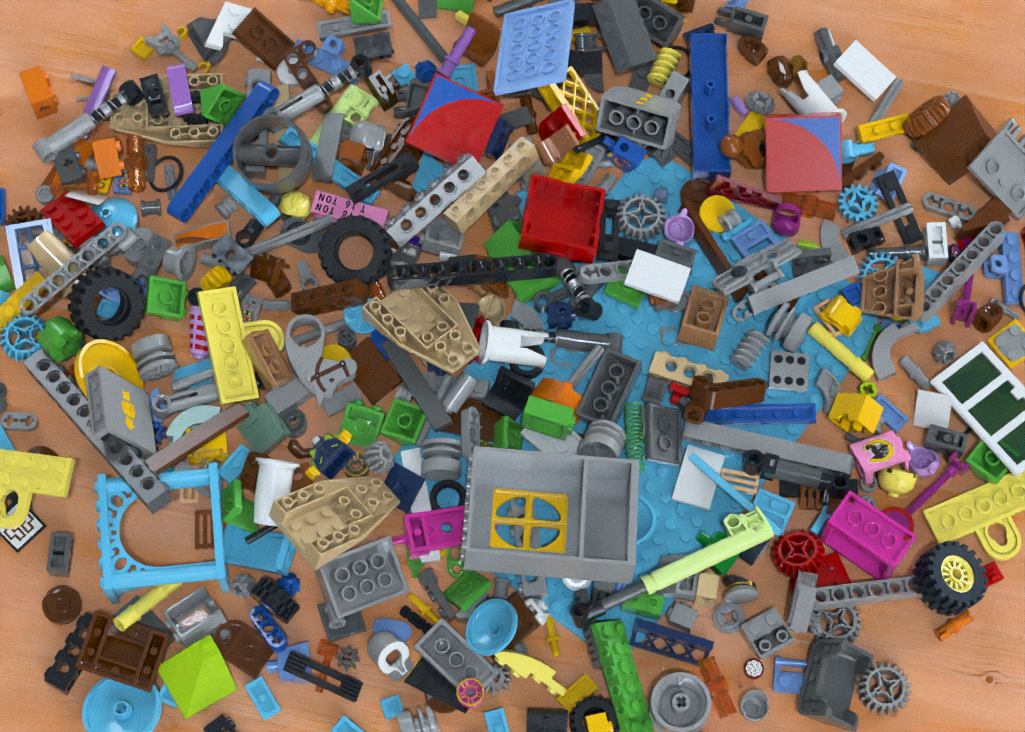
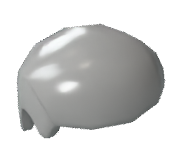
M756 689L748 691L742 696L739 709L744 719L751 722L763 720L770 710L769 697L763 691Z

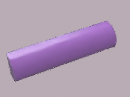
M102 65L82 114L85 112L87 114L92 113L93 109H98V106L105 102L117 73L114 69ZM89 132L82 138L88 140L91 135V132Z

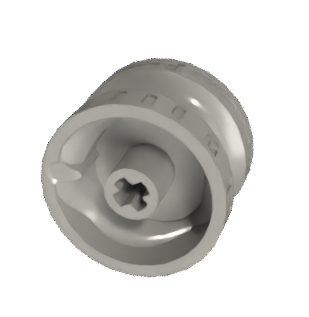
M676 672L663 677L654 687L649 703L650 718L658 732H700L711 710V696L707 686L698 677L685 672Z

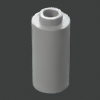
M464 371L461 372L441 401L444 409L449 414L453 412L457 414L478 383L477 380Z

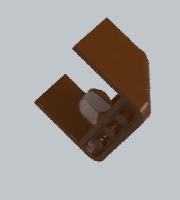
M407 117L400 123L372 164L370 173L408 151L412 152L418 163L423 152L403 144L415 117ZM398 166L386 172L385 174L379 176L378 178H376V180L378 181L379 179L399 169ZM410 173L405 176L401 175L384 185L397 197L412 202L417 194L412 184L406 180Z

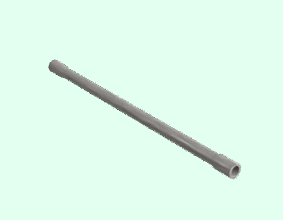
M344 318L324 325L325 335L348 327ZM313 329L292 337V340L296 344L301 345L317 339L321 335L317 329ZM284 342V346H283V348H282V350H281L280 352L286 350L285 342ZM213 368L170 382L173 392L182 391L190 388L192 385L213 378Z

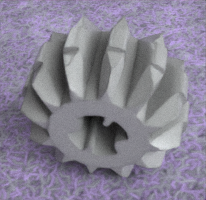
M374 441L364 448L365 453L363 456L366 458L365 463L368 464V469H372L373 474H384L394 467V452L390 450L391 446H387L385 441Z
M494 662V668L499 672L495 677L498 678V682L495 683L492 680L486 686L484 692L487 694L491 690V695L495 696V691H498L500 695H503L502 688L508 690L509 686L506 683H511L512 681L511 678L507 677L510 675V671H504L505 665H501L498 668V662Z

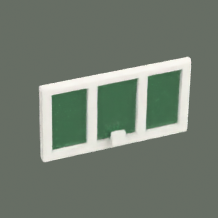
M982 341L932 379L930 383L940 394L953 396L951 406L1012 474L1017 477L1025 471V387Z

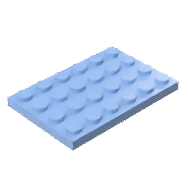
M563 0L504 14L493 89L496 96L566 81L575 10L574 0Z

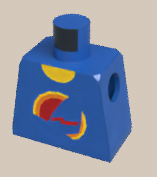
M606 135L600 143L601 146L607 149L604 157L624 173H629L637 168L647 153V150L623 136L613 140Z

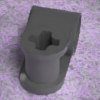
M602 33L573 34L576 42L575 52H599L607 49ZM597 38L602 40V47L597 45Z

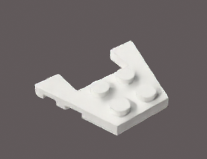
M225 2L204 47L220 51L223 47V36L237 39L232 35V32L252 9ZM256 56V61L263 62Z

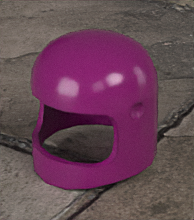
M782 203L776 206L772 225L774 232L781 237L795 236L799 231L802 211L790 203ZM778 210H792L797 212L798 215H784L779 213Z

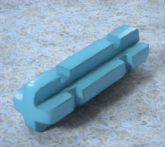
M747 217L743 222L741 221L739 226H734L729 232H723L720 237L724 243H727L731 240V237L755 224L751 217Z

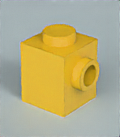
M606 712L585 717L588 732H614L612 722L607 721Z

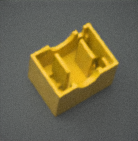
M837 393L828 419L844 432H848L851 426L850 432L856 430L858 433H861L862 427H864V433L874 434L884 408L868 394Z
M186 428V434H187L188 432L191 431L190 428ZM227 431L188 455L190 464L225 462L229 458Z

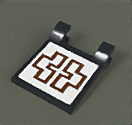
M15 492L7 495V498L11 501V504L6 509L8 516L13 515L17 508L18 496ZM29 508L28 516L22 525L11 530L0 527V536L19 553L47 526Z

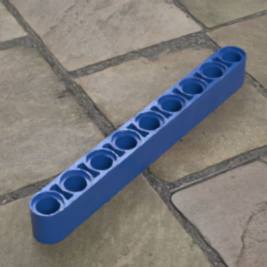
M260 81L254 87L167 207L169 215L181 222H186L190 219L233 160V144L239 130L251 119L263 115L264 111L272 107L277 100L279 90L264 81Z

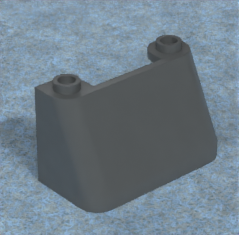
M844 639L816 640L810 651L797 710L799 714L846 731L856 732L859 718L855 712L849 711L857 674H865L866 669L871 668L874 655Z

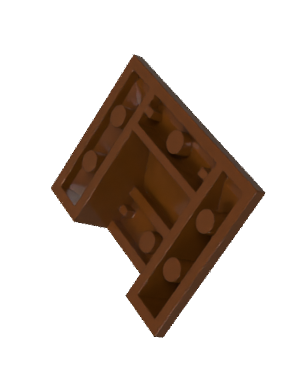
M967 95L962 96L950 108L948 116L940 124L914 142L948 185H951L970 172L967 166L997 134Z
M95 610L75 667L151 693L170 635L138 623H133L125 631H120L113 622L116 616Z

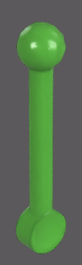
M874 325L872 337L864 354L860 357L862 361L868 359L867 355L877 333L881 331L880 325Z

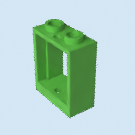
M529 395L523 413L521 428L566 441L567 435L571 436L576 420V417L573 416L574 409Z

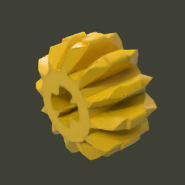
M222 265L215 266L202 277L199 285L203 291L226 288L232 281V277L229 271Z

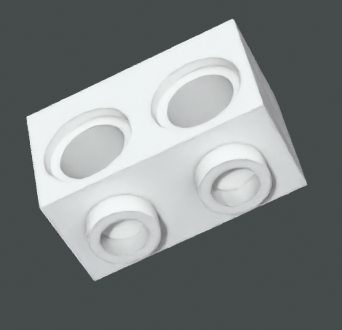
M945 222L926 223L923 230L926 266H945L948 259Z

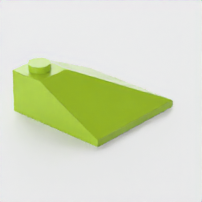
M211 635L206 636L160 664L158 670L160 677L185 720L238 690Z

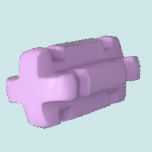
M738 95L730 99V103L733 104L738 114L741 113V117L749 114L750 110L746 109L747 106L742 99H739Z

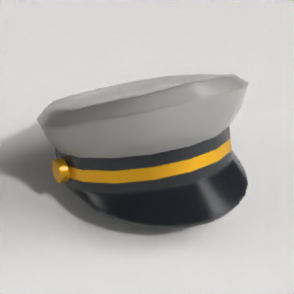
M728 576L723 581L727 587V592L723 599L727 602L744 604L757 599L759 596L756 584L743 577Z

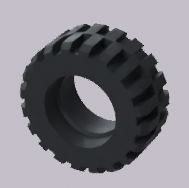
M348 215L346 218L341 217L337 219V222L334 224L331 223L328 226L329 229L323 232V239L321 242L319 241L318 247L320 252L318 257L321 259L320 265L322 269L325 270L326 275L334 280V282L338 283L357 279L370 287L371 284H376L381 277L386 275V270L390 267L391 257H393L391 249L393 245L386 230L377 222L360 215ZM353 234L365 236L373 247L371 261L366 267L358 270L345 267L341 263L338 254L342 241Z
M98 266L95 270L89 269L85 271L86 275H80L77 278L79 282L77 284L73 283L71 287L73 292L68 295V300L71 301V304L67 306L68 311L72 312L70 314L71 320L75 322V326L95 340L113 341L114 339L119 341L123 339L122 335L128 337L132 334L131 329H137L139 326L138 320L143 319L144 316L141 311L145 309V302L142 301L145 296L144 292L140 291V284L134 281L135 278L110 266ZM114 287L120 294L119 309L111 318L99 321L93 314V301L101 290Z

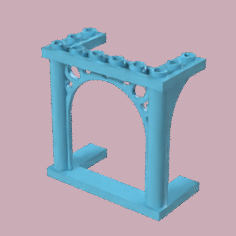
M209 463V468L163 472L158 475L160 478L159 482H165L170 490L210 486L215 561L163 567L143 565L132 559L124 550L119 535L121 518L127 507L138 497L120 477L107 478L106 474H97L98 481L94 483L95 492L98 493L99 500H96V511L100 512V519H97V530L101 531V538H98V549L102 550V557L99 558L100 570L103 569V577H100V587L112 604H120V596L137 588L216 579L222 593H230L229 572L225 564L221 511L223 481L217 463ZM122 492H126V494L132 493L130 498H126ZM114 496L122 498L123 506L116 507L114 505ZM110 509L117 512V517H111L113 516V513L110 511ZM113 531H116V535H111ZM115 548H118V549H119V554L116 555V556H114V555H115V550H114V549H115ZM119 559H127V564L123 569H115V563ZM131 565L136 566L137 570H131V572H128L131 568Z

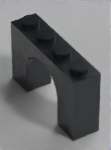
M598 2L575 3L572 29L585 26L597 27L599 23L592 5ZM570 49L568 68L572 66L579 78H584V74H602V52L579 53ZM567 73L566 78H572L570 74Z

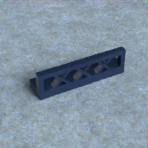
M638 619L634 623L629 645L705 668L714 642ZM637 632L645 634L648 641L644 644L635 642ZM658 638L663 639L667 647L662 650L657 649L653 641ZM680 644L684 647L686 653L677 655L672 647ZM695 650L703 651L702 662L695 660L691 652Z

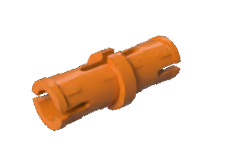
M966 610L958 617L949 619L947 624L935 630L936 636L942 632L944 633L938 637V640L942 642L954 632H960L962 627L973 622L974 618L972 615L964 619L971 613Z

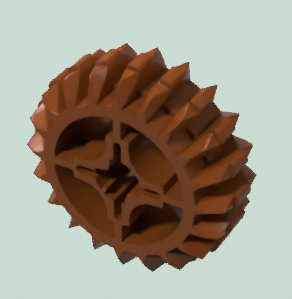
M935 96L909 114L903 123V127L912 138L921 137L940 124L948 116L951 107L942 96Z

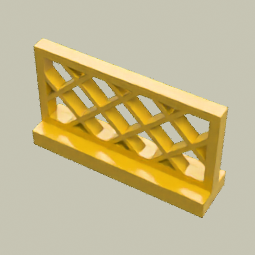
M570 66L567 68V73L572 77V82L568 80L560 82V89L556 83L537 87L552 112L567 103L587 134L579 140V143L582 144L602 135L603 132L595 130L599 107L574 68ZM565 85L572 87V93L565 91ZM576 89L581 91L583 94L582 98L576 96ZM565 97H568V98L571 99V104H570V105L568 104V102H567V100L565 99ZM575 101L582 103V109L575 107ZM586 105L592 108L593 113L586 111ZM574 112L581 114V121ZM585 116L592 119V125L585 123ZM585 128L591 130V137L588 135Z

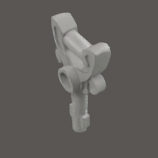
M163 24L161 33L155 37L148 36L145 38V44L157 50L158 55L163 56L165 54L170 56L173 54L185 64V69L188 71L191 70L195 73L198 70L196 62L193 59H188L178 50L180 38L176 35L173 36L166 24ZM165 38L167 39L166 42L160 43Z

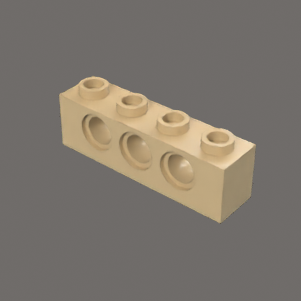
M665 351L655 352L648 373V378L653 376L666 380L668 385L675 382L688 389H691L693 377H686L684 375L685 372H691L694 376H705L714 383L728 382L729 375L723 370H712L702 363L694 364L686 358H676ZM673 366L676 370L670 372L666 367Z

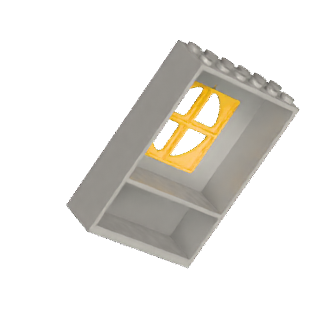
M474 446L473 454L469 453L460 558V562H464V570L631 584L636 564L640 460ZM518 497L525 498L524 518L499 517L496 515L497 509L508 500ZM538 498L552 505L559 513L561 520L558 522L534 520L532 518L533 500ZM497 524L522 526L524 528L523 546L517 548L506 543L497 534L495 526ZM533 527L558 529L560 531L558 538L548 546L539 549H532L530 547L531 529Z

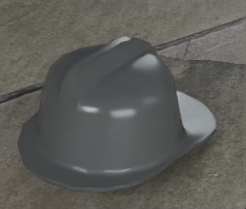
M297 217L289 218L281 225L280 234L308 223V221ZM318 230L286 244L308 254L315 253L320 250L318 246L319 241L321 242L323 239V233L321 230Z

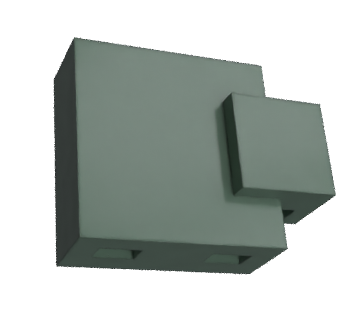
M251 401L243 406L249 411L250 416L243 420L236 428L253 452L268 455L291 434L271 403H262L259 406L257 401Z

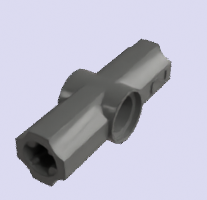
M826 27L820 28L814 32L819 48L820 61L823 66H826L828 74H832L835 80L840 83L847 79V77L833 64L842 55L838 45H835L830 29Z

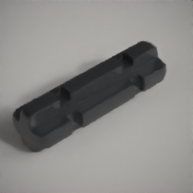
M406 605L399 612L403 618H407V621L416 628L422 629L424 634L433 627L429 622L426 623V620L416 612H412Z

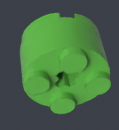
M56 316L45 323L47 327L43 331L40 329L38 333V344L56 362H61L71 355H77L81 349L80 345L83 338L81 331L63 316Z

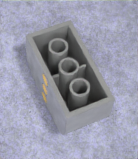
M622 86L612 87L601 97L595 130L617 137L623 136L631 141L666 150L674 143L681 105L672 99Z

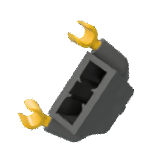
M198 17L187 24L186 28L178 27L177 33L178 35L181 34L179 38L182 41L190 37L203 60H207V62H201L198 65L199 70L207 67L203 74H207L211 71L210 66H214L226 53L231 38L223 36V47L220 51L204 47L216 19Z

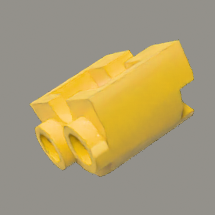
M841 295L830 299L818 315L826 323L833 324L839 332L848 338L862 322L861 309L856 306L852 307Z

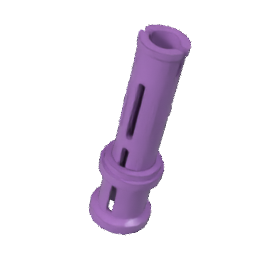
M466 26L450 54L445 55L443 64L436 70L439 75L451 79L450 75L453 70L459 66V59L477 33L473 28Z

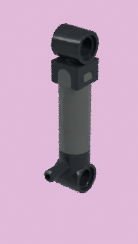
M754 449L746 453L743 462V470L750 476L758 475L761 472V479L773 481L776 478L823 491L821 499L823 506L829 504L830 495L834 498H843L847 494L850 485L849 476L843 472L833 474L780 460L779 455L767 452L764 459V455Z

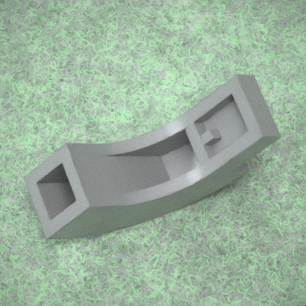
M908 321L900 325V329L893 323L886 327L878 336L871 358L872 369L875 371L874 375L878 382L896 375L897 371L891 360L890 350L897 341L918 332L919 327L916 322L911 323Z

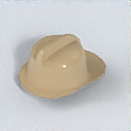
M495 294L485 295L477 302L480 306L477 318L482 315L484 320L488 318L491 323L499 327L500 321L503 320L506 312L505 302Z

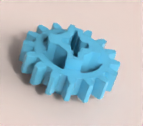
M859 183L856 188L851 184L850 190L845 187L843 193L839 195L840 199L837 201V205H839L838 212H843L842 218L847 216L848 222H851L853 219L856 224L859 220L864 221L866 218L868 219L873 217L872 215H876V208H878L879 203L876 202L878 197L872 196L874 190L868 191L867 185L861 188ZM870 205L869 210L865 212V209Z

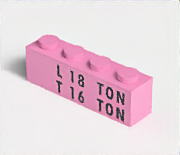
M318 190L310 210L314 219L330 214L335 223L341 217L346 218L348 215H360L372 219L381 225L382 228L390 217L389 210L361 202L354 204L350 199Z

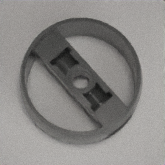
M273 114L255 117L239 130L234 140L232 153L236 169L246 182L259 191L270 194L289 192L297 188L307 178L311 170L313 151L310 141L304 131L288 118ZM287 126L296 130L301 146L250 143L258 133L269 127ZM276 151L275 157L270 158V153ZM246 164L290 166L295 168L284 179L264 184L251 180Z

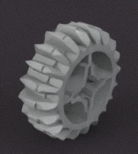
M642 192L640 197H637V194L634 193L633 198L627 196L626 201H621V206L617 207V210H620L617 216H619V231L625 232V238L630 235L633 240L638 238V241H642V238H644L648 242L649 236L655 239L656 234H661V229H663L664 222L666 221V210L661 209L663 204L662 202L657 203V197L651 199L650 194L644 197ZM639 206L637 210L628 212L630 209ZM640 212H642L643 216L642 223H640L639 219ZM629 223L635 224L637 228L633 227ZM654 223L652 226L643 229L645 225Z
M856 606L839 608V611L836 613L826 612L825 610L814 611L819 624H821L820 617L828 624L827 632L824 630L815 639H844L854 643V637H859L860 635L857 630H862L863 627L859 624L863 621V618L857 617L861 611H854ZM845 612L851 619V626L844 619ZM840 615V618L838 619V624L835 625L832 629L831 627L833 625L834 619H837V617ZM834 631L847 632V634L842 636L832 635Z
M878 662V668L872 664L870 669H866V675H860L859 678L862 681L858 682L857 686L863 689L858 690V694L864 695L860 701H867L865 708H869L871 705L873 707L872 713L879 709V715L882 716L884 710H886V714L890 716L892 710L894 713H898L899 708H905L903 702H909L910 699L907 696L911 695L912 691L907 688H910L912 684L909 682L905 683L909 676H902L904 669L898 672L896 670L897 664L890 668V662H887L885 667H883L882 662ZM881 674L889 675V676L893 677L894 679H893V680H887V679H885V677H884L883 675H881ZM872 677H875L877 688L870 692L869 681ZM882 685H884V687H885V686H887V687L890 686V688L887 690V692H885V690H884V692H883L882 690H880V688L882 687ZM899 685L900 696L895 701L892 690ZM882 697L888 703H881L875 698Z

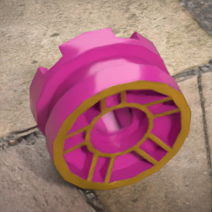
M466 678L457 686V699L464 707L475 708L483 702L485 697L484 687L477 679ZM468 689L472 691L474 690L473 696L470 697L467 695Z

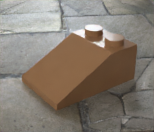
M693 285L677 340L714 351L729 296Z

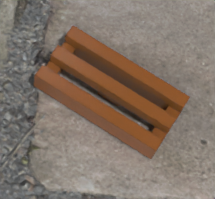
M800 485V510L819 511L820 490L815 489V506H812V488L808 487V506H805V486Z
M195 510L196 550L202 548L215 549L212 510ZM203 514V544H200V515ZM207 514H210L211 543H207Z

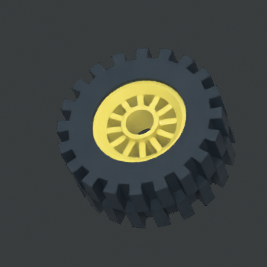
M945 541L922 554L919 557L920 559L914 564L917 567L913 569V575H917V577L913 579V584H918L919 588L915 589L917 595L921 593L923 598L920 600L923 603L928 602L930 610L937 608V614L940 615L945 613L946 616H951L965 611L982 600L984 597L983 593L987 591V587L984 584L988 583V577H983V574L987 571L985 567L981 568L980 563H982L981 558L976 559L974 557L976 552L973 549L968 551V546L965 544L959 546L958 541H953L952 543Z

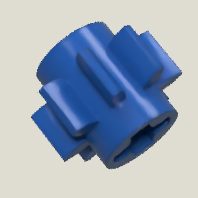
M429 60L419 61L414 67L416 69V78L423 83L431 81L437 69L436 65Z
M159 421L153 424V432L156 431L158 433L157 436H154L155 443L162 445L161 441L163 438H167L163 432L167 429L165 426L160 427Z
M288 573V576L281 575V579H277V586L290 597L296 595V592H300V578L296 579V575L293 573Z

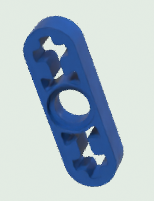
M256 606L252 608L249 612V617L253 626L273 652H283L287 648L288 643L282 630L264 607ZM259 614L260 616H262L263 621L261 622L259 617L256 615ZM267 626L274 627L271 632L263 631ZM275 636H276V639H277L279 642H281L280 644L275 643V641H274V637H275Z

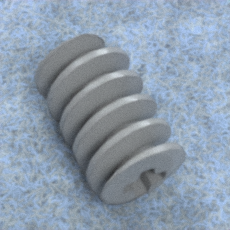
M755 329L747 332V336L743 337L738 348L734 350V354L730 356V361L743 371H747L746 366L749 368L753 367L750 361H757L754 355L761 356L762 353L759 349L765 350L766 348L763 343H770L763 333Z

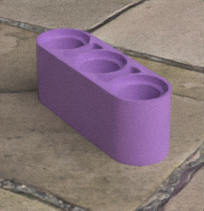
M185 64L167 66L166 72L175 116L194 113Z

